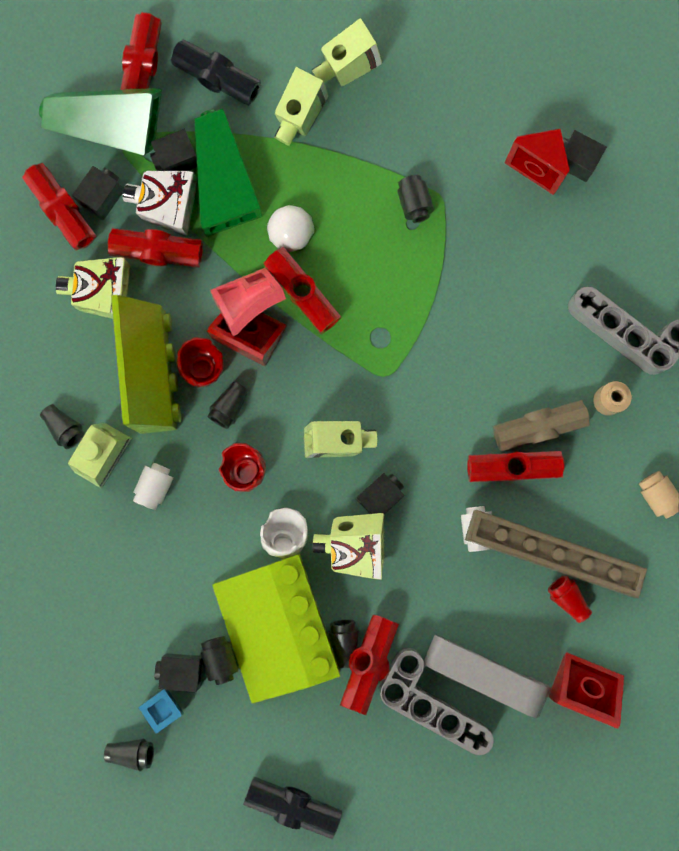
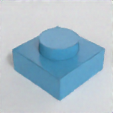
M165 689L138 707L156 734L184 714L169 690Z

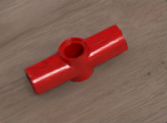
M141 12V14L135 15L130 44L126 45L123 51L122 68L124 74L120 90L149 89L151 77L156 75L158 67L157 46L162 22L160 18L150 13Z
M43 163L34 164L26 169L22 179L40 202V208L55 227L58 226L63 236L76 251L89 246L97 236L79 213V207L65 188L60 187L55 177Z
M112 228L108 237V254L114 257L137 259L142 263L153 266H167L168 263L200 267L203 242L198 239L171 236L167 232L155 229L137 232Z
M284 247L277 249L269 255L263 264L290 296L292 303L300 308L320 334L331 329L341 319V316L316 287L314 280L309 275H306ZM299 285H307L311 289L310 293L305 297L297 296L294 290Z
M561 451L468 455L469 482L563 478L564 458ZM512 458L519 460L522 465V471L519 475L512 474L508 469V462Z
M372 615L361 647L354 650L350 656L349 667L352 672L340 706L367 715L378 682L382 681L389 672L390 666L387 656L399 624L383 617Z

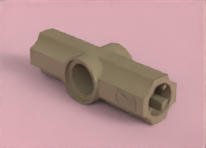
M576 401L554 409L548 407L525 414L523 418L493 426V431L500 452L507 451L528 443L533 445L559 437V434L590 426L589 413L583 401Z

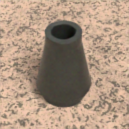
M232 382L230 387L209 407L210 412L207 417L220 427L229 429L231 424L236 423L248 390L239 383Z
M54 404L47 406L40 413V417L45 422L58 446L70 449L76 446L84 437V432L81 430L82 425L60 411Z
M352 619L333 621L330 623L331 629L328 631L337 658L338 667L350 668L349 659L352 652L357 649L359 628L356 627L355 620Z
M144 738L119 743H107L104 751L106 763H114L137 771H142L144 768L149 769L154 758L153 743L147 742Z

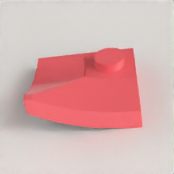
M266 268L210 290L213 300L233 336L237 335L261 312L286 299L283 288Z

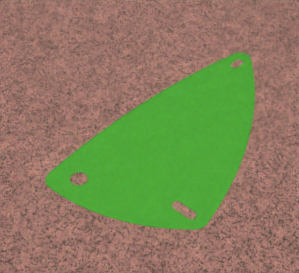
M186 131L197 157L195 131ZM156 132V139L174 132ZM232 133L258 200L262 217L206 237L200 221L199 187L197 185L189 228L243 277L266 268L263 263L269 255L278 249L270 241L267 231L268 221L277 209L287 205L303 208L312 217L314 234L304 248L288 253L306 275H309L314 280L316 287L340 314L341 319L331 329L320 334L300 308L292 303L290 296L284 289L286 299L275 305L331 347L372 374L380 377L393 374L409 354L419 337L438 289L444 260L446 236L445 204L442 196L428 188L434 211L429 214V219L421 222L416 229L410 230L406 226L407 219H405L397 193L399 189L398 182L405 178L404 176L331 150L297 142H291L290 146L275 138ZM122 150L126 159L142 177L146 171H156L153 162H149L142 155ZM197 167L188 170L190 172H193L196 178L198 179ZM299 285L295 288L294 293L297 296L305 297L310 293L311 289L307 285ZM384 328L390 333L391 341L388 346L376 348L371 344L370 334L374 329Z

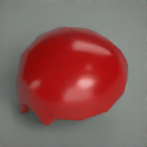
M194 337L184 342L179 349L177 368L181 377L190 385L207 387L215 383L222 374L223 356L210 339Z
M234 443L223 450L221 453L223 459L219 472L226 486L237 492H250L262 483L266 473V463L261 452L246 443Z

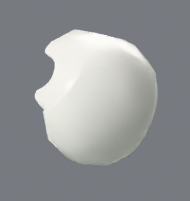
M287 205L277 209L268 221L267 231L270 241L278 249L284 247L287 252H294L308 244L311 236L314 234L312 217L303 208Z
M287 507L271 511L268 520L261 526L260 537L263 549L270 555L282 559L299 554L304 548L308 537L306 519L299 511Z

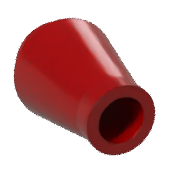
M565 575L555 580L549 586L550 599L572 616L577 623H581L590 617L592 611L588 607L574 579L570 580Z

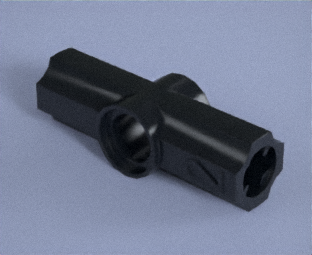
M184 39L178 42L173 49L170 59L172 65L196 77L200 84L214 93L222 91L247 106L256 99L261 86L260 80L236 68L224 55L218 52L210 54Z
M254 776L243 805L273 816L274 820L283 826L292 829H300L302 827L330 839H333L342 815V810L311 799V795L303 790L290 786L283 788Z

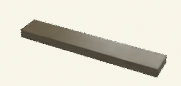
M479 510L473 511L465 537L466 541L639 599L647 571L646 568Z

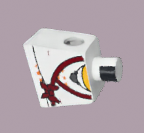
M146 171L143 174L141 186L125 185L123 201L137 204L136 214L141 219L177 233L188 235L198 179L190 171Z

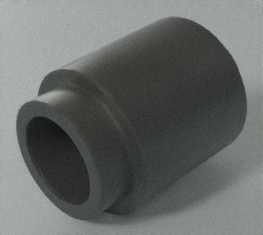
M411 175L401 179L398 182L399 189L397 193L405 219L412 220L413 223H420L429 219V214L434 211V207L426 182L422 180L420 175Z
M225 635L202 642L200 654L208 681L215 680L216 685H220L234 680L233 674L238 672V667L231 644L226 641Z

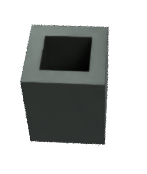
M185 128L151 141L155 152L151 153L150 157L156 171H188L197 167V157Z
M574 130L570 139L563 138L570 170L568 173L587 182L607 146Z
M92 166L72 196L81 206L104 220L122 195L123 189L118 183L119 177L106 168L101 171Z
M383 473L358 495L356 500L369 514H385L405 496L401 492L404 486L393 474L388 477Z
M171 653L163 655L161 661H157L155 666L154 678L159 680L158 689L197 692L201 688L202 658L195 655Z

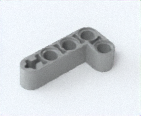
M583 287L570 298L568 302L569 313L644 372L650 375L660 374L670 369L679 359V342L674 341L671 337V329L679 332V319L663 327L656 335L593 287ZM583 299L588 301L586 308L581 306ZM599 308L601 311L596 316H593L592 314ZM604 315L610 316L614 320V328L605 326L603 322ZM628 334H633L638 338V347H633L629 344ZM653 352L662 356V366H658L653 362Z
M434 635L424 658L425 666L533 718L540 716L551 690L550 686L536 679L517 673L438 635Z
M408 647L399 650L390 664L389 672L379 686L383 703L472 754L484 755L488 753L493 747L494 740L487 726L417 687L416 683L424 669V661L421 655L413 648ZM407 655L417 658V665L411 671H405L400 667L401 660ZM391 684H399L402 687V694L396 699L388 698L385 695L386 688ZM420 699L430 702L429 710L424 714H417L413 711L415 702ZM454 715L457 717V724L454 728L447 730L441 727L442 719L445 716ZM465 726L469 732L478 735L481 731V735L484 737L483 741L477 740L474 743L471 737L464 732Z

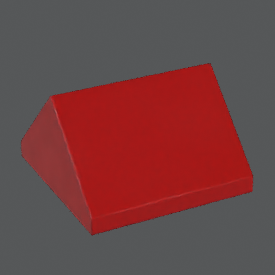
M561 129L517 136L504 162L552 195L556 193L570 171Z
M261 312L237 335L233 336L224 317L220 313L210 324L207 332L218 343L266 366L287 325Z
M566 652L548 697L563 707L618 729L621 723L624 675Z

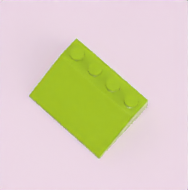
M111 295L123 425L140 434L177 430L176 422H181V410L179 403L175 404L174 392L178 391V380L176 373L171 372V362L175 361L174 345L168 341V332H172L170 313L166 314V311L159 304L121 295Z
M300 554L212 584L252 704L340 677V669Z

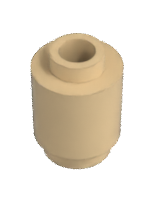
M613 381L596 391L593 402L597 411L603 415L611 416L627 409L631 403L632 395L630 389L624 383ZM611 395L615 397L616 402L613 401Z
M657 471L639 483L642 488L640 493L657 517L664 515L667 519L679 512V492L667 475L663 476L660 471Z

